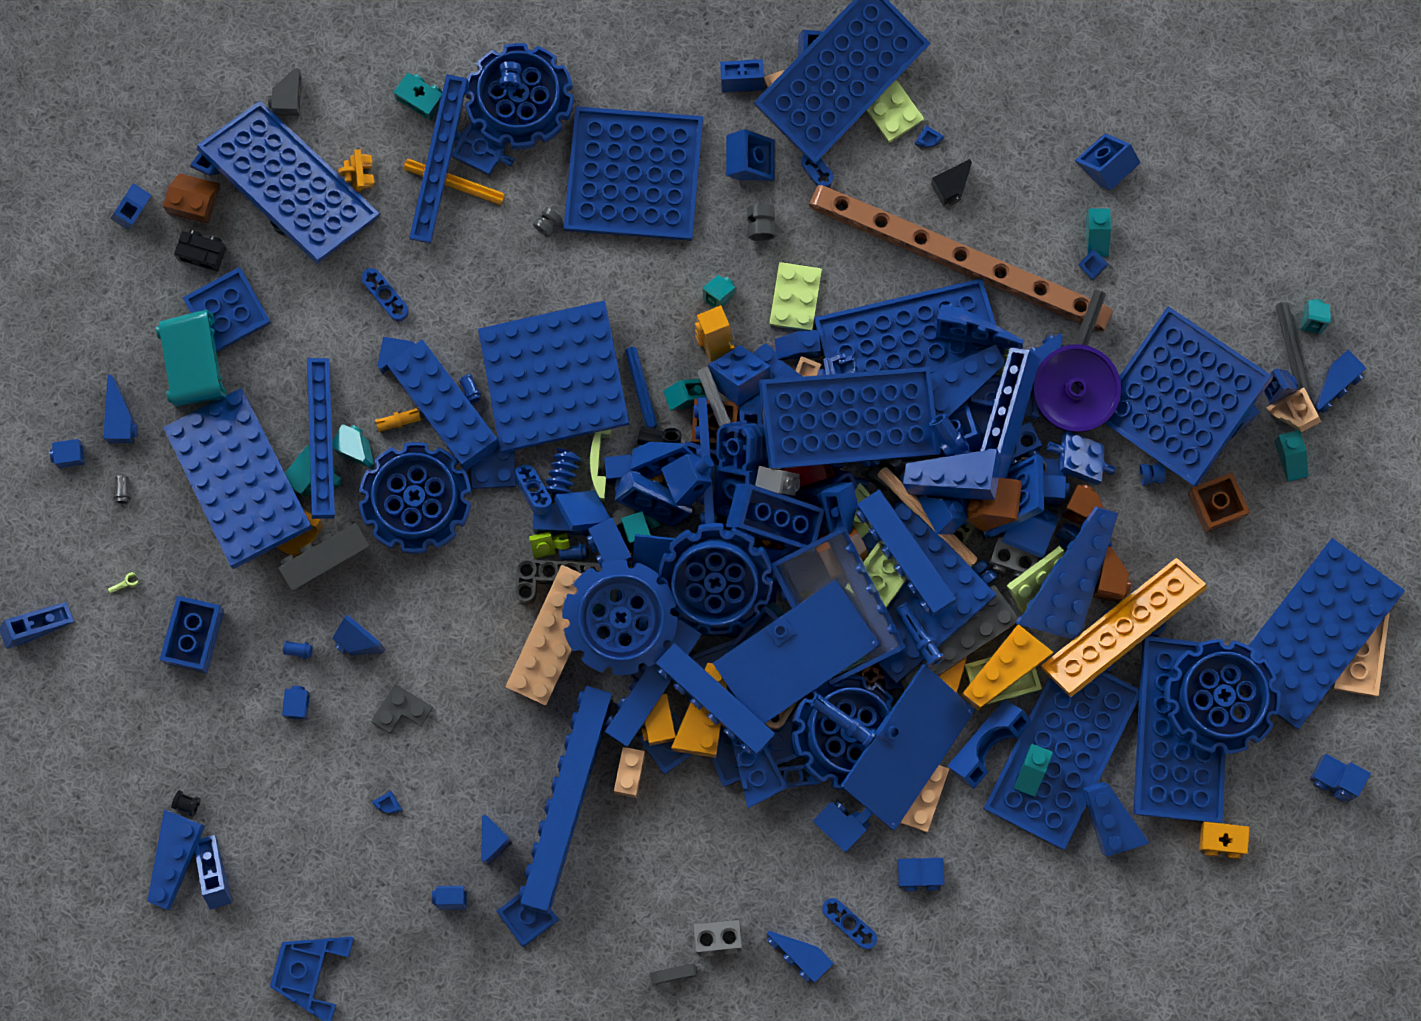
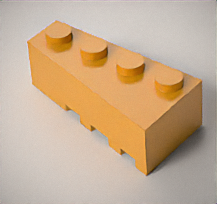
M1017 625L962 693L961 697L979 711L1051 657L1053 651L1020 625Z
M707 663L705 671L727 690V684L713 663ZM690 703L671 747L672 751L716 758L721 724L715 725L707 718L709 713L703 708L698 710Z

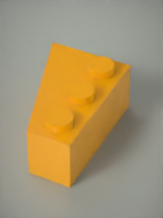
M721 305L697 315V323H694L696 328L695 338L698 346L704 347L710 363L735 349L734 345H731L729 342L733 340L732 333Z

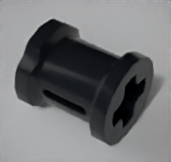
M178 790L172 801L171 808L175 810L178 808L188 812L189 816L193 817L200 805L201 798L190 797Z

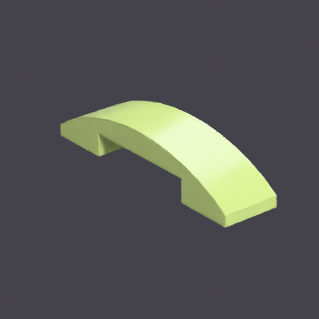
M611 429L595 433L590 453L592 481L601 502H605L607 485L606 477L599 476L602 438H611Z

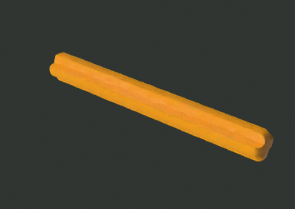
M406 159L403 168L405 171L423 177L426 165ZM447 173L446 186L498 205L503 203L504 193Z

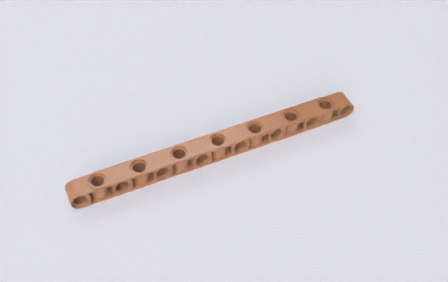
M818 185L809 203L811 209L974 279L982 278L986 284L1082 324L1091 300L1090 298L826 186ZM842 204L845 205L847 209L844 211H839L836 208V206ZM878 221H883L886 224V226L880 228L877 227L875 223ZM923 238L926 243L922 245L917 244L915 239ZM962 255L965 257V260L962 262L957 261L955 256ZM1000 271L1004 273L1005 277L997 278L994 273ZM1040 288L1044 290L1045 294L1037 295L1034 290ZM1080 305L1085 309V312H1077L1074 307ZM1102 305L1094 330L1105 331L1113 313L1110 307Z

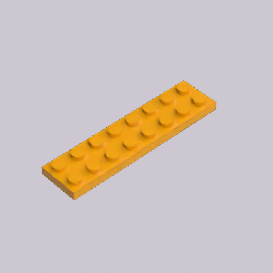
M1175 558L1041 665L1042 670L1072 697L1207 589L1206 583L1179 559Z

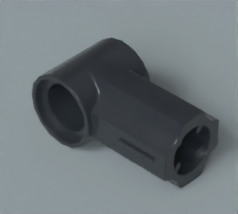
M641 426L637 444L644 445L648 442L681 443L682 434L676 428H667L662 431Z

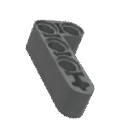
M523 560L518 564L516 570V597L521 604L529 605L533 603L536 599L537 584H553L561 565L574 569L581 573V569H584L585 572L589 568H593L596 572H599L601 568L596 563ZM525 567L533 569V573L530 576L526 577L521 574ZM547 568L555 570L554 576L549 578L545 577L543 573ZM523 589H530L532 594L528 598H522L520 592Z

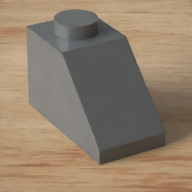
M294 68L272 88V96L268 97V106L275 115L300 116L302 75L299 68Z

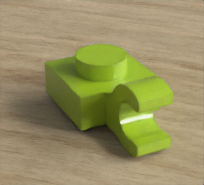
M549 531L529 536L534 559L556 554L555 548L560 550L570 548L567 533L551 536Z

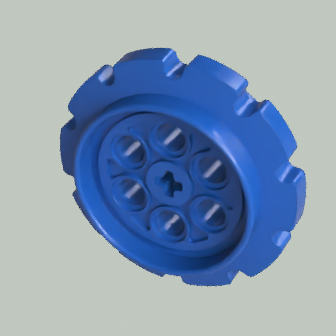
M526 43L504 45V50L501 53L492 50L485 54L476 63L479 71L469 73L465 97L471 100L465 104L466 110L475 128L483 127L481 130L482 136L491 143L503 146L504 143L509 142L512 149H530L535 147L537 140H542L546 143L553 139L562 130L560 121L569 120L573 110L574 97L568 91L573 89V84L564 65H556L557 57L553 53L539 46L534 50H529ZM510 61L521 65V74L519 75L521 87L519 89L505 90L499 86V81L502 77L500 73L501 63ZM532 77L538 79L534 83L528 82V79ZM496 91L503 92V94L498 97L493 95ZM538 96H544L546 98L544 101L540 102L535 100ZM503 110H511V113L508 115L501 114ZM525 112L532 113V116L528 118H525L522 115Z
M423 442L405 443L402 451H397L394 447L384 451L374 460L377 465L376 469L366 470L359 488L360 493L366 496L363 501L359 502L360 513L367 527L375 526L372 532L373 536L386 547L393 549L396 545H401L403 553L423 554L427 552L429 545H434L436 549L444 547L457 536L454 531L455 527L465 526L471 511V503L466 501L465 498L471 495V486L465 470L455 469L458 461L446 450L438 447L435 451H430L429 445ZM417 472L424 474L420 481L413 480V475ZM397 481L403 482V487L399 490L392 488L393 484ZM439 485L441 490L439 493L433 494L430 492L431 487ZM411 496H419L420 499L412 501ZM398 502L401 504L397 511L389 509L392 503ZM432 506L439 508L435 515L427 514L428 509ZM411 515L418 516V520L414 524L407 523V519Z
M722 523L702 524L698 526L697 533L686 530L678 535L670 543L669 549L672 553L663 554L658 572V580L667 584L673 594L676 606L671 608L670 611H678L677 620L679 621L680 619L697 631L702 626L706 627L709 634L730 633L733 631V625L735 624L744 628L752 623L761 614V607L759 605H766L768 603L773 585V578L767 576L768 573H771L772 565L763 547H754L755 538L746 531L736 527L726 531ZM712 555H719L721 559L714 561L710 557ZM699 565L702 569L695 571L691 566ZM737 566L741 570L733 572L730 570V567ZM698 586L701 590L695 592L691 590V587ZM732 587H737L740 589V591L737 593H733L729 589ZM718 597L721 601L714 603L710 598Z
M626 560L602 562V568L599 572H596L593 568L583 572L573 583L577 590L576 593L566 595L562 609V618L569 620V626L563 629L564 635L572 651L582 650L583 656L581 661L589 667L600 672H604L606 667H611L614 675L634 674L638 672V665L640 663H644L647 667L655 664L666 652V649L663 647L664 641H672L674 639L678 618L672 616L670 610L676 606V602L667 584L658 585L656 582L658 574L649 567L636 563L633 568H629ZM613 589H618L621 593V598L616 602L611 601L609 598V593ZM634 596H639L642 599V605L638 609H634L631 606V599ZM596 604H601L604 607V613L600 617L594 616L592 612ZM616 612L620 614L624 612L623 619L625 621L623 623L620 621L615 622L617 618ZM639 618H644L647 622V627L642 631L637 630L635 626ZM601 626H605L609 630V635L605 639H600L597 635V630ZM623 633H627L630 636V642L626 646H622L619 643V636Z
M1222 639L1199 643L1196 645V653L1188 650L1176 660L1171 668L1175 673V678L1166 680L1164 701L1165 704H1170L1173 707L1172 712L1168 714L1169 720L1179 735L1189 734V744L1204 752L1212 753L1216 750V747L1221 749L1223 755L1247 750L1249 748V740L1256 744L1266 737L1273 727L1270 715L1275 716L1279 713L1280 691L1272 687V682L1277 679L1266 659H1255V650L1246 644L1232 641L1227 647L1223 644ZM1225 670H1229L1232 673V681H1228L1224 677ZM1204 674L1211 678L1210 686L1203 683L1202 677ZM1240 687L1247 689V698L1240 695ZM1218 695H1225L1226 699H1219ZM1197 696L1204 698V707H1200L1197 704ZM1235 708L1241 710V719H1237L1234 716L1233 711ZM1213 712L1219 714L1221 718L1219 724L1213 722Z
M850 675L832 685L829 680L809 693L811 696L810 700L804 698L799 702L793 716V723L798 725V731L792 733L793 747L797 757L803 756L806 758V763L803 766L804 769L818 782L822 783L829 779L832 788L844 791L846 790L841 787V784L866 747L863 748L861 743L852 736L848 737L844 733L845 730L814 707H811V704L816 696L820 694L838 709L841 705L847 709V715L852 719L858 718L860 723L869 730L877 731L885 717L892 710L891 702L893 697L879 684L875 683L868 687L864 677ZM862 712L868 716L867 723L862 722L860 719ZM825 720L831 723V731H827L824 728ZM830 742L837 746L836 753H832L829 750ZM851 749L857 752V760H853L850 757Z

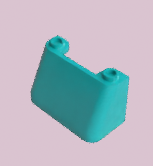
M209 310L159 321V326H156L157 338L161 339L169 384V390L166 391L167 399L174 407L226 398V388H223L222 382H219L223 381L219 370L214 340L215 331L210 327L215 324L214 316Z

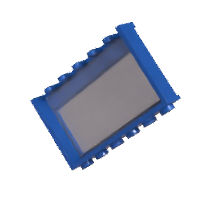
M845 526L771 563V575L775 581L779 582L782 588L780 589L781 595L785 601L789 602L791 608H794L836 579L873 635L880 642L879 647L873 649L829 679L831 685L906 647Z

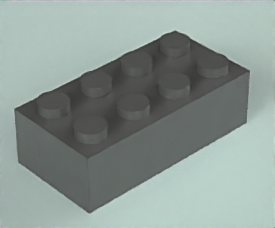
M349 520L339 526L340 531L334 535L330 531L319 538L320 543L314 546L312 543H309L300 549L301 554L295 557L290 554L280 560L281 565L278 568L291 590L296 589L370 546L356 522L352 524Z

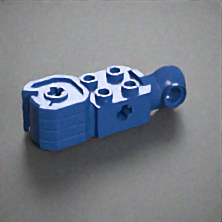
M746 420L723 424L717 431L716 455L719 465H715L714 509L720 515L729 516L736 485H755L759 466H764L768 463L764 424L747 423ZM753 536L755 538L753 546L760 544L763 539Z

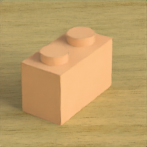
M626 747L622 748L614 788L615 794L637 798L645 751Z

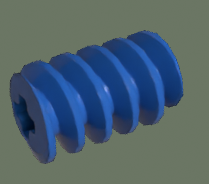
M556 449L559 452L554 455V459L557 462H552L551 467L554 470L549 471L551 478L546 480L549 486L545 488L548 494L554 496L556 494L572 493L567 489V486H574V483L569 478L577 477L572 472V470H579V467L574 462L582 461L577 454L566 449Z

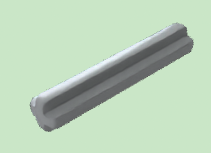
M705 367L698 370L699 378L719 428L723 424L731 423L709 368Z

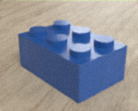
M177 595L159 660L167 665L207 674L225 610L217 604Z

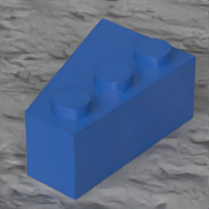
M1101 782L1082 788L1101 853L1108 857L1149 844L1110 785Z

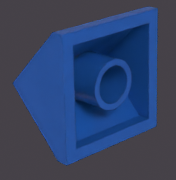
M482 815L481 861L485 865H490L512 841L487 815Z

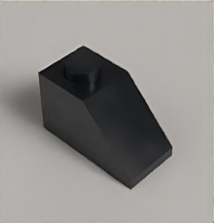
M970 159L932 178L931 186L943 206L948 203L949 205H954L961 200L960 197H962L972 164Z

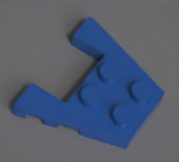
M354 937L282 942L270 987L322 1021H332L336 1004L314 999L326 952L350 957Z

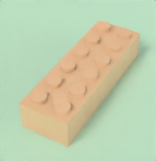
M561 565L505 686L543 705H548L572 653V649L563 631L564 628L569 626V620L562 618V609L566 595L576 593L577 590L573 583L581 573L564 565Z

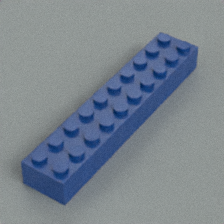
M586 686L585 691H580L577 700L579 710L578 713H573L570 724L572 725L571 729H573L572 734H567L564 743L566 754L565 756H560L557 767L560 772L559 777H554L551 790L553 797L552 799L548 798L544 811L547 817L545 821L541 820L538 829L540 840L539 843H534L531 853L534 860L526 868L525 877L527 883L526 886H521L518 895L520 904L524 909L548 916L550 914L605 730L604 724L608 720L613 703L612 693Z

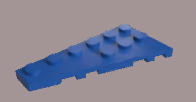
M1097 506L1094 507L1081 526L1079 534L1074 541L1070 542L1067 547L1068 550L1062 558H1059L1041 584V589L1035 598L1030 600L1027 605L1028 608L1022 616H1019L1015 623L1070 639H1075L1081 634L1118 517L1117 512Z

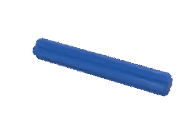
M629 347L625 349L645 426L654 429L657 427V421L636 347Z

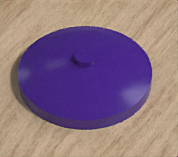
M1080 344L1063 346L1051 352L1039 365L1032 387L1034 401L1041 415L1058 429L1070 432L1090 431L1105 423L1115 412L1121 396V381L1113 362L1101 351Z

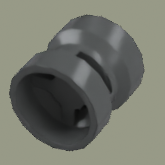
M545 207L542 211V216L534 221L533 226L546 237H550L554 227L559 226L563 220L555 211Z

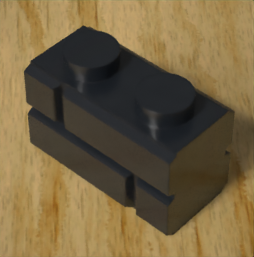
M190 230L189 233L182 231L174 255L177 260L218 272L226 247L220 238L210 236L208 239L202 237L201 233Z

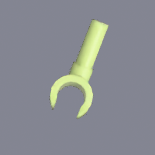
M133 572L128 573L124 581L108 588L109 592L113 593L127 586L130 588L136 587L139 584L138 581L134 583L128 582L129 578L136 576V574Z

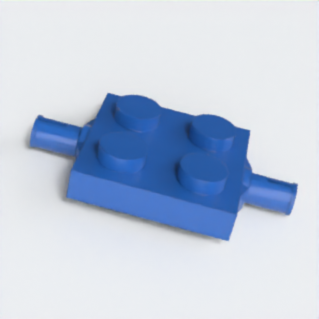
M470 121L466 129L461 133L458 131L456 133L455 140H457V144L451 155L452 158L488 176L491 175L499 162L511 167L515 159L504 154V149L508 142L504 143L503 146L491 143L482 136L481 130L483 127L475 128Z
M1066 431L1062 434L1061 445L1051 441L1047 445L1048 451L1059 455V471L1095 485L1102 482V472L1110 475L1115 473L1116 467L1104 462V445Z

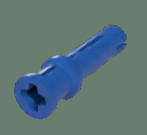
M906 602L898 606L896 611L916 641L917 651L921 652L926 659L927 667L930 668L942 662L945 658L944 654H940L934 644V638L927 635L909 604ZM909 618H910L911 621L913 622V624H914V626L916 627L917 631H916L915 628L913 627V625H912V623L910 622Z
M820 694L813 700L814 702H812L811 707H814L845 730L844 733L848 737L852 736L859 741L863 748L875 736V730H869L860 723L858 718L852 719Z

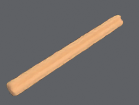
M887 467L880 470L878 477L934 530L918 498L915 495L908 494L903 483ZM938 534L970 567L977 562V557L954 534Z

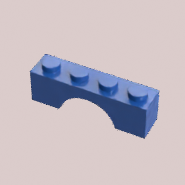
M1004 699L947 767L959 780L975 789L988 773L985 760L992 746L1006 738H1018L1031 723V720L1022 709Z

